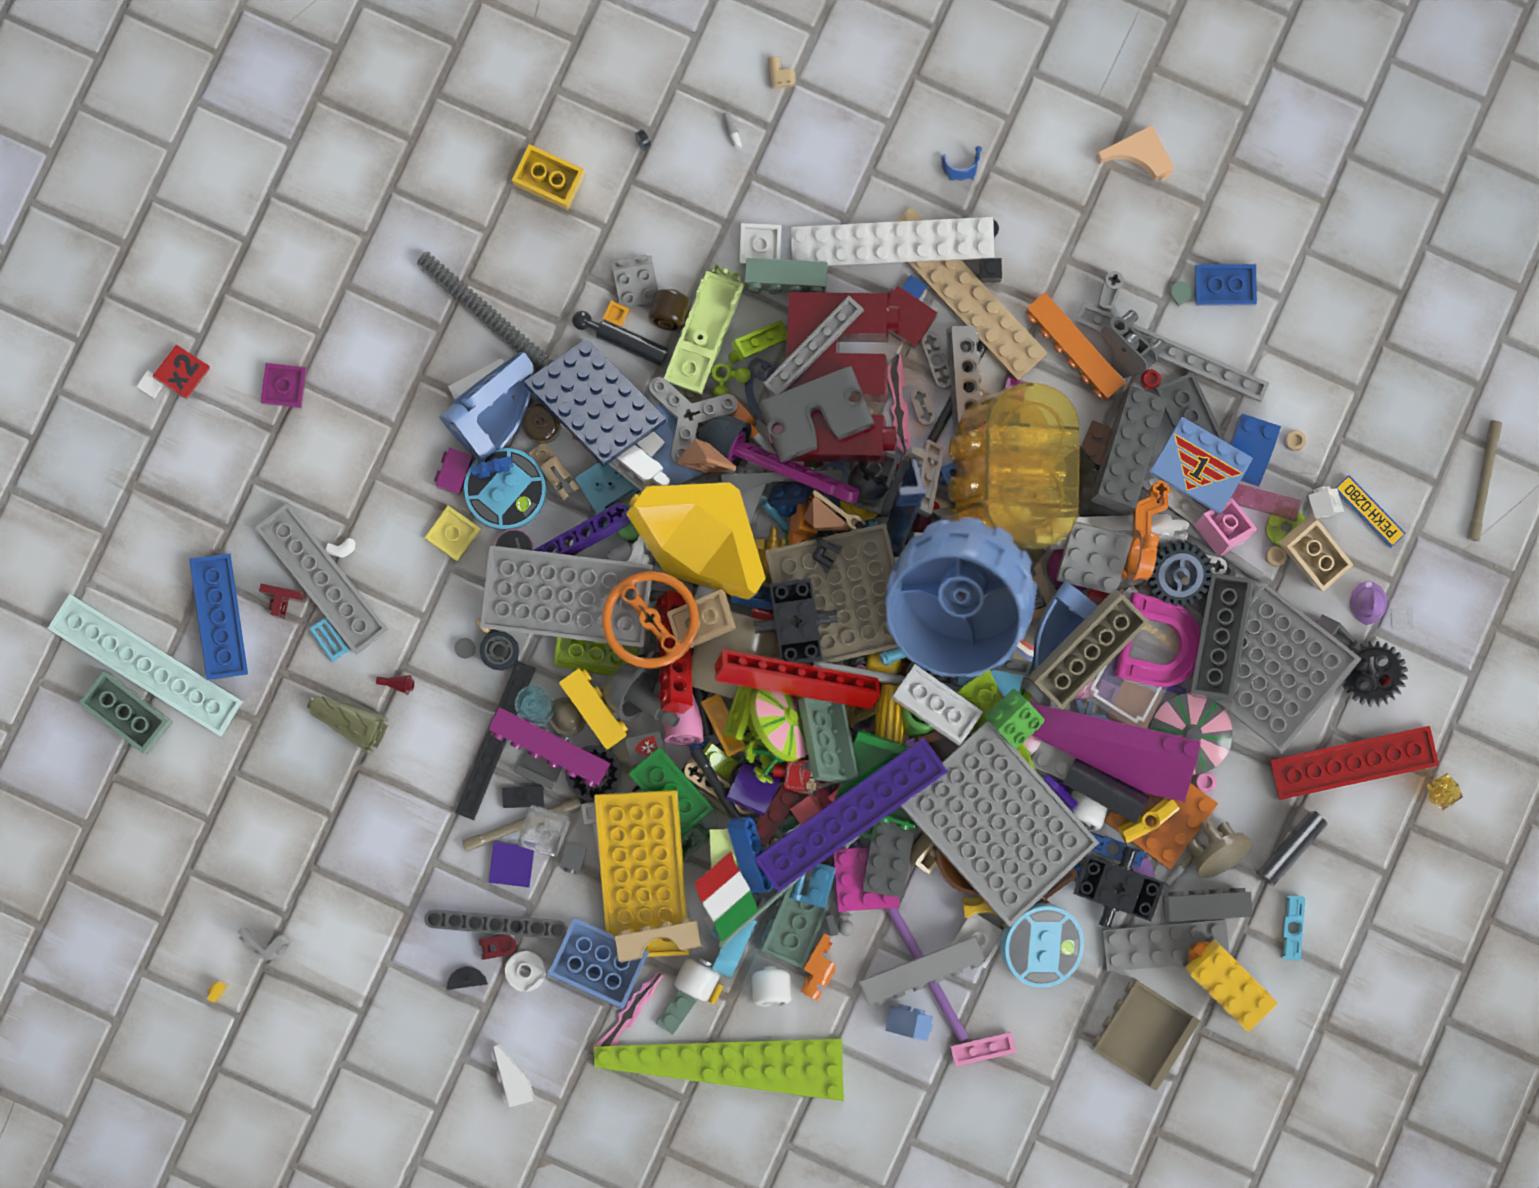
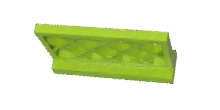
M739 685L723 734L750 742L751 737H753L754 741H757V745L766 747L762 741L755 739L757 732L750 716V700L756 688ZM748 725L750 732L743 736L745 728Z

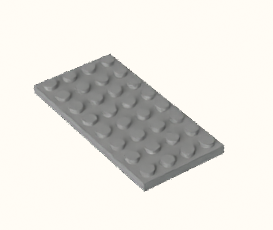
M490 546L480 627L608 643L602 627V612L608 595L626 577L639 572L653 571L654 565ZM652 581L638 582L634 586L638 590L641 599L649 607ZM630 590L626 593L625 598L631 601L636 598L637 594L635 591ZM618 597L612 609L611 626L614 636L620 645L644 647L646 629L640 623V616L622 597ZM640 606L639 608L644 612V614L646 615V618H648V615H647L646 612L643 610V608Z

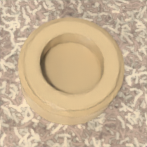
M1293 430L1285 437V445L1291 451H1299L1306 444V437L1301 431Z
M1273 546L1266 552V561L1271 566H1281L1287 559V553L1282 547Z

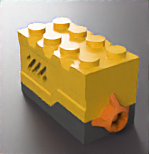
M1212 935L1205 942H1196L1188 950V959L1182 965L1248 1033L1278 1004L1270 993Z

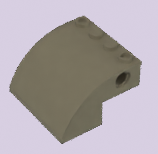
M731 611L736 629L696 645L691 658L692 687L734 699L739 685L715 681L714 664L722 650L780 660L774 631L755 634V629L763 628V626L754 627V621H762L761 619Z

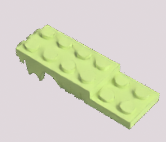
M715 264L714 269L711 272L706 271L704 279H701L700 286L696 291V300L685 322V328L682 330V335L678 340L664 379L670 384L702 395L745 287V284L741 283V276L738 275V272L730 273L726 268L721 270L719 265Z

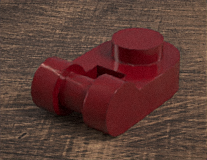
M510 935L478 940L479 946L482 947V960L510 955L517 947L516 940ZM495 943L496 951L491 952L489 944Z

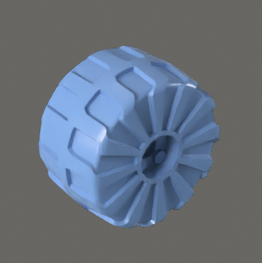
M962 517L960 522L937 521L928 525L922 535L911 538L893 567L885 595L887 628L890 635L894 637L899 647L903 650L902 653L912 662H916L924 668L931 670L932 673L942 676L974 677L982 675L983 672L997 665L1001 666L1012 656L1017 644L1023 639L1034 611L1037 585L1036 582H1032L1030 572L1032 562L1027 552L1020 551L1013 543L1012 536L1002 528L997 527L993 529L985 526L979 519Z

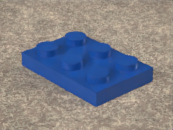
M1196 264L1194 266L1195 306L1257 305L1256 264Z

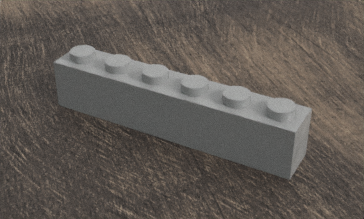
M976 935L860 981L868 1004H875L876 1007L886 1003V998L894 996V999L906 995L905 991L913 989L915 992L925 988L924 984L930 981L933 984L944 980L943 976L951 974L952 977L963 973V969L970 966L971 969L982 966V961L986 958Z

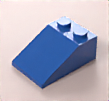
M1243 413L1238 417L1230 445L1253 458L1241 481L1259 487L1274 450L1281 426Z

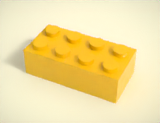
M578 668L560 681L559 684L606 750H608L626 737V731L629 729L622 720L617 721L614 718L610 708L602 700L604 695L598 686L594 688L590 683L593 679L587 670L582 671Z

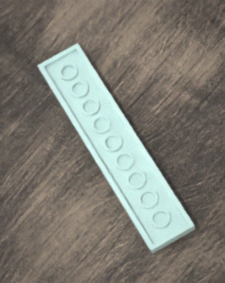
M71 594L68 595L47 628L219 736L223 735L243 703L237 697L213 682L206 681V678Z

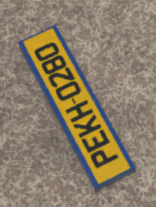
M1350 475L1334 488L1338 490L1339 496L1390 548L1406 534Z

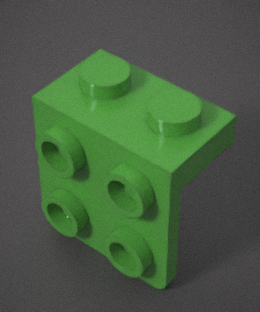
M1015 688L984 716L1014 748L1022 745L1044 723V718Z

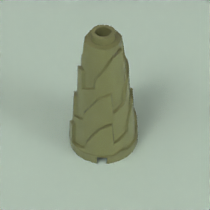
M324 696L312 697L307 705L313 717L327 724L332 730L361 748L367 754L374 752L370 749L372 746L376 748L379 746L388 725L383 723L384 721L389 722L388 718L380 713L376 714L348 704H342Z

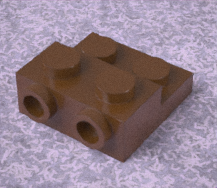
M1092 420L1081 446L1099 470L1112 428Z

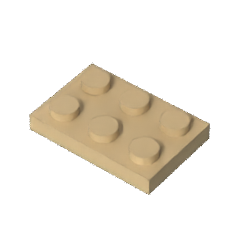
M718 590L695 600L699 614V626L697 635L690 648L736 629L724 590ZM687 604L667 612L673 634L679 642H683L689 628L690 615Z

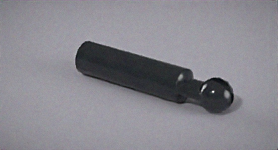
M578 311L573 315L572 323L578 330L589 328L596 332V338L660 367L664 363L669 348L605 319L600 323L595 322L586 311Z

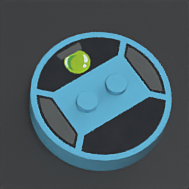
M513 448L496 450L484 460L489 462L495 458L501 459L510 456L514 464L510 471L500 474L496 471L490 473L489 477L478 479V476L474 477L472 475L471 468H469L464 483L465 499L474 516L484 525L503 531L519 529L533 521L542 510L547 494L545 477L539 465L526 453ZM476 459L471 466L480 464V461Z
M1035 903L1011 927L1005 925L1000 941L1001 956L1007 969L1020 981L1034 987H1049L1067 979L1079 965L1084 950L1083 933L1078 922L1064 909L1050 903Z

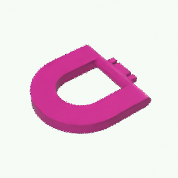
M1132 592L1130 602L1146 619L1166 624L1174 630L1178 639V651L1172 661L1165 665H1158L1130 658L1131 640L1119 652L1114 677L1153 687L1173 686L1184 681L1195 670L1201 637L1197 622L1185 608L1178 604L1174 606L1171 602L1167 604L1162 599Z

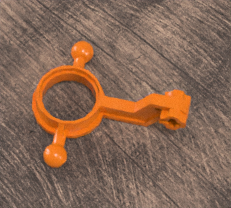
M1158 480L1147 491V498L1139 501L1136 509L1133 511V539L1121 575L1123 579L1128 578L1130 581L1138 579L1148 580L1153 573L1159 537L1156 533L1151 532V516L1168 508V494L1170 493V486H1167L1163 480Z

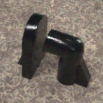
M821 537L816 539L817 543L838 555L843 548L842 545L828 542ZM817 546L812 557L828 573L834 561L824 555L826 551L824 547Z

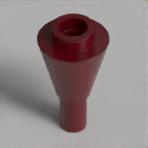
M411 675L390 678L377 676L376 678L377 685L388 686L406 695H409L410 691L414 690L415 681Z

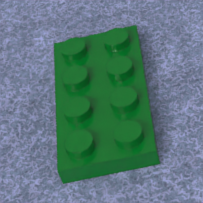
M660 746L628 772L644 792L678 791L682 835L714 809Z

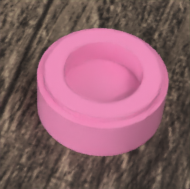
M1210 772L1198 774L1195 779V786L1202 792H1210L1216 786V778Z

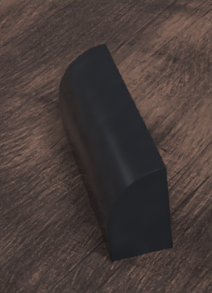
M1077 758L1063 781V784L1135 824L1150 798L1149 795Z
M1309 811L1256 873L1271 886H1275L1328 825L1326 820L1317 811Z

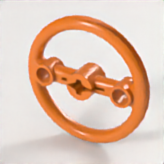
M657 571L639 572L620 581L608 595L602 612L603 633L611 649L624 661L643 668L662 667L682 657L692 645L699 626L697 605L688 588L675 577ZM642 581L663 582L676 589L682 595L690 615L688 632L683 642H679L675 636L670 635L662 625L659 613L655 609L649 608L641 599L638 590L634 586L636 583ZM633 590L637 594L636 598L629 601L625 598V595L628 591ZM618 597H622L627 604L633 607L640 616L642 627L652 631L658 638L666 652L665 656L654 659L637 657L626 651L618 643L611 626L612 609ZM640 606L643 608L647 615H649L650 617L655 616L654 623L660 629L661 633L650 622H648L647 624L645 623L647 621V618L644 612L639 608ZM669 638L674 639L676 643L672 649L664 647V642Z

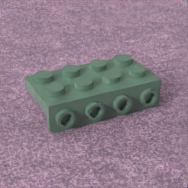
M810 698L798 700L813 779L845 783L855 779L858 776L845 705Z
M807 880L804 881L801 895L806 896L810 883ZM794 883L786 891L784 898L780 896L775 907L779 909L776 917L771 916L767 926L771 928L768 936L763 935L759 946L763 947L762 952L803 969L835 892L830 891L826 908L789 898L790 893L794 890Z

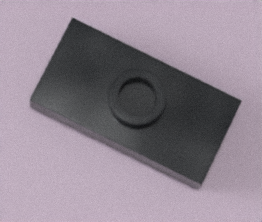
M544 786L502 788L503 808L544 806Z

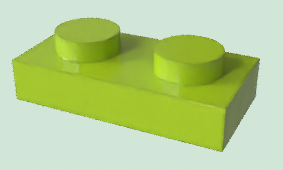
M709 742L703 751L709 759L710 765L715 772L730 781L731 771L738 762L732 757L728 758L726 753Z

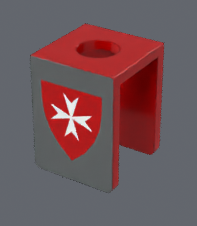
M660 730L625 739L630 763L633 766L638 765L659 746L665 751Z

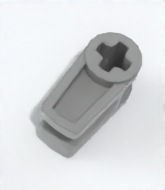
M1111 271L1105 277L1098 302L1099 309L1108 312L1112 310L1124 281L1120 272ZM1112 277L1116 278L1115 281L1117 282L1114 286L1111 285L1110 281Z

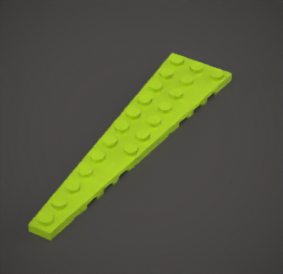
M842 1038L594 1046V1068L844 1101Z

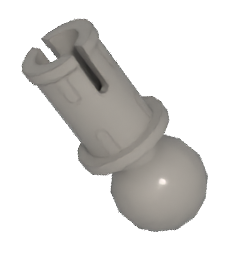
M849 911L837 912L838 917L836 919L841 920L838 925L839 933L843 936L851 935L854 931V925L849 921L848 917H852V914Z

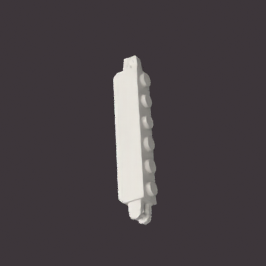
M636 445L609 463L612 468L641 491L645 487L668 486L670 484L669 478L662 473L663 467L660 463L653 460L643 449L638 448Z
M1168 514L1151 516V532L1156 533L1159 537L1158 545H1168L1169 541H1183L1187 539L1188 533L1184 531L1189 527L1187 520H1172V517ZM1133 515L1053 518L1050 520L1049 526L1037 528L1034 531L1036 543L1049 544L1051 550L1065 549L1073 521L1133 535Z

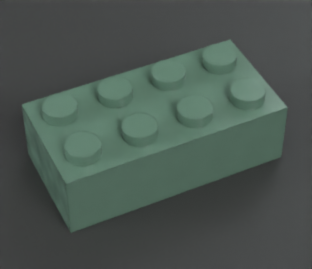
M746 258L745 290L756 294L761 293V291H769V294L779 295L781 292L826 293L828 262Z
M107 671L101 673L79 701L82 707L143 754H148L173 723L168 717Z

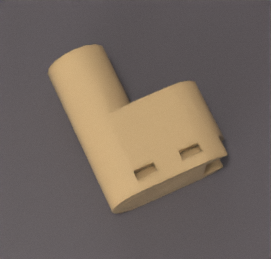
M780 57L768 58L772 89L795 87V70H781Z

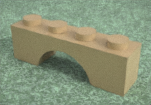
M693 918L680 920L681 924L677 925L667 922L660 924L661 928L652 929V926L640 928V932L632 933V930L621 931L620 936H615L618 959L620 962L642 959L647 945L658 938L673 940L682 951L703 947L699 922L693 921Z

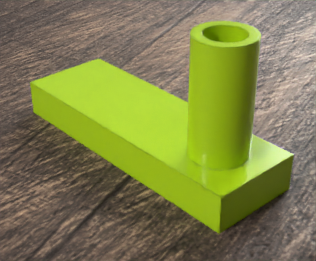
M782 320L735 339L731 343L734 350L728 355L730 362L737 363L740 360L787 341V329Z

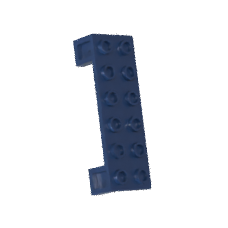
M911 459L886 523L888 534H890L892 539L891 548L894 557H899L902 553L904 544L908 540V534L912 530L914 519L917 518L918 509L921 508L922 499L926 496V486L922 484L921 467L917 465L916 459Z

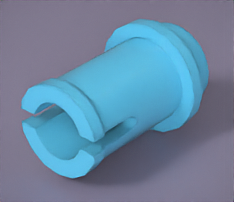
M900 647L882 651L879 654L882 664H887L888 666L891 665V662L906 658V656L902 653L903 650Z

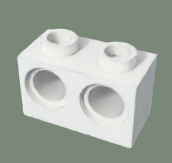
M1323 486L1314 489V493L1308 495L1316 519L1327 518L1344 512L1337 489Z

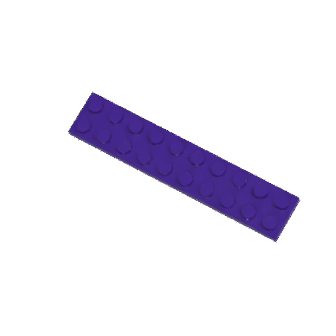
M923 737L757 855L755 861L776 890L780 892L948 773V770Z

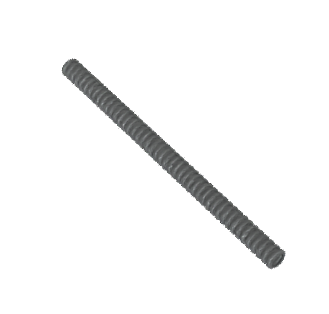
M429 251L425 252L418 259L417 266H422V270H426L428 275L431 274V278L436 279L437 283H441V287H446L445 290L450 291L451 295H455L456 300L460 299L459 302L461 304L464 303V307H469V311H473L475 316L478 315L479 320L483 319V323L488 324L489 328H493V332H497L499 337L502 336V340H507V344H511L513 349L516 348L517 353L524 352L536 369L541 370L554 361L552 358L549 359L547 354L544 355V351H540L538 346L535 347L534 342L530 343V339L525 338L524 334H520L519 329L516 330L514 325L511 326V322H506L505 317L502 318L500 313L497 314L496 309L492 310V306L487 305L486 301H482L483 298L478 297L477 293H473V289H468V285H464L462 280L459 281L458 276H454V273L449 272L448 268L445 269V265L440 264L439 260H435V256H430L431 253Z

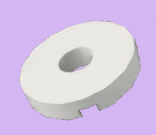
M528 950L519 951L513 954L507 961L505 978L508 984L515 990L522 992L532 991L538 988L544 981L546 967L542 958L536 953ZM527 965L530 967L531 974L528 977L520 975L519 970L521 966Z

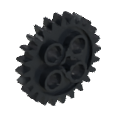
M1368 641V647H1364L1361 643V650L1359 651L1353 648L1354 653L1361 660L1344 679L1345 683L1342 686L1344 689H1348L1346 692L1348 696L1353 695L1352 699L1354 701L1360 698L1359 703L1361 705L1367 701L1369 707L1372 706L1373 702L1380 707V701H1384L1387 705L1389 697L1392 700H1396L1393 694L1401 695L1399 687H1406L1402 680L1408 679L1407 675L1403 674L1408 671V668L1403 666L1406 661L1400 659L1401 653H1395L1396 649L1394 646L1389 649L1387 643L1381 647L1379 641L1376 642L1375 646ZM1371 657H1374V668L1377 671V673H1375L1376 683L1378 686L1377 691H1374V679L1371 676L1373 675V669L1370 660ZM1382 659L1388 660L1385 666H1379V661ZM1360 663H1367L1366 668L1358 669ZM1389 678L1390 683L1386 686H1382V680ZM1363 682H1370L1368 688H1360Z

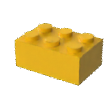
M529 144L512 178V183L515 187L569 210L585 177V171L572 163Z

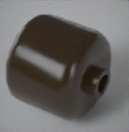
M658 290L653 296L648 314L649 321L654 326L663 330H682L689 314L691 302L686 295L678 290Z
M535 404L529 407L522 418V428L526 436L532 442L538 444H548L554 441L562 429L560 422L542 404Z

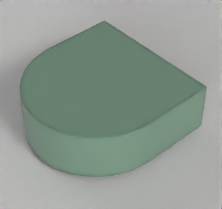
M1183 281L1175 283L1170 290V295L1178 306L1195 294L1189 284Z

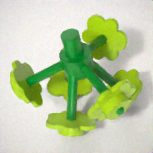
M758 734L755 735L756 740L760 739ZM751 739L750 744H747L745 747V756H747V760L750 763H753L756 754H762L759 758L761 763H763L762 769L755 767L754 771L757 773L755 776L759 781L764 783L768 781L772 784L773 780L767 773H773L774 764L782 765L784 760L777 757L770 750L757 749V741Z

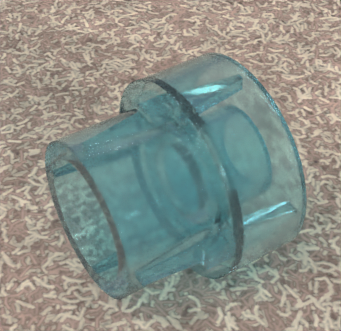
M536 685L527 686L517 694L515 709L524 720L535 724H547L546 722L553 715V700L542 687Z

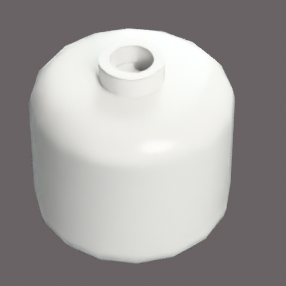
M1074 790L1071 793V797L1078 804L1071 812L1087 829H1101L1108 808Z
M687 958L678 972L674 985L680 991L694 998L707 1001L711 997L720 974L712 969L711 962L700 958L699 961Z
M769 966L752 975V1001L756 1006L776 1007L791 1002L790 974L787 971L776 969L775 966Z

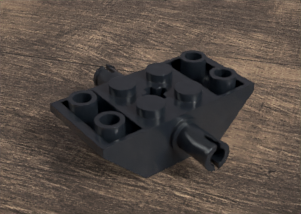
M811 578L770 583L773 617L769 620L754 621V627L763 626V628L755 629V634L773 631L776 633L780 660L799 664L823 660L818 627L822 624L838 623V617L829 618V616L837 615L836 609L825 612L816 611ZM793 616H797V619H801V623L798 624V628H795V625L790 624V621L794 619Z
M1125 847L1122 860L1118 865L1086 855L1073 894L1103 904L1104 910L1098 923L1099 925H1105L1106 928L1111 929L1116 911H1122L1150 922L1152 921L1165 882L1133 870L1132 866L1138 850L1132 849L1131 851L1130 847ZM1121 882L1123 889L1116 892L1113 886Z

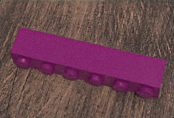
M500 707L488 730L492 731L491 736L501 741L503 738L511 741L509 745L519 750L522 747L528 749L530 756L539 759L541 756L547 759L546 764L556 769L558 766L566 769L564 773L574 778L577 775L583 777V782L593 788L595 784L601 785L611 765L609 762Z

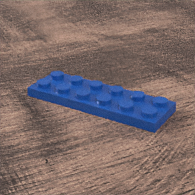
M231 553L190 558L189 564L206 681L248 675Z

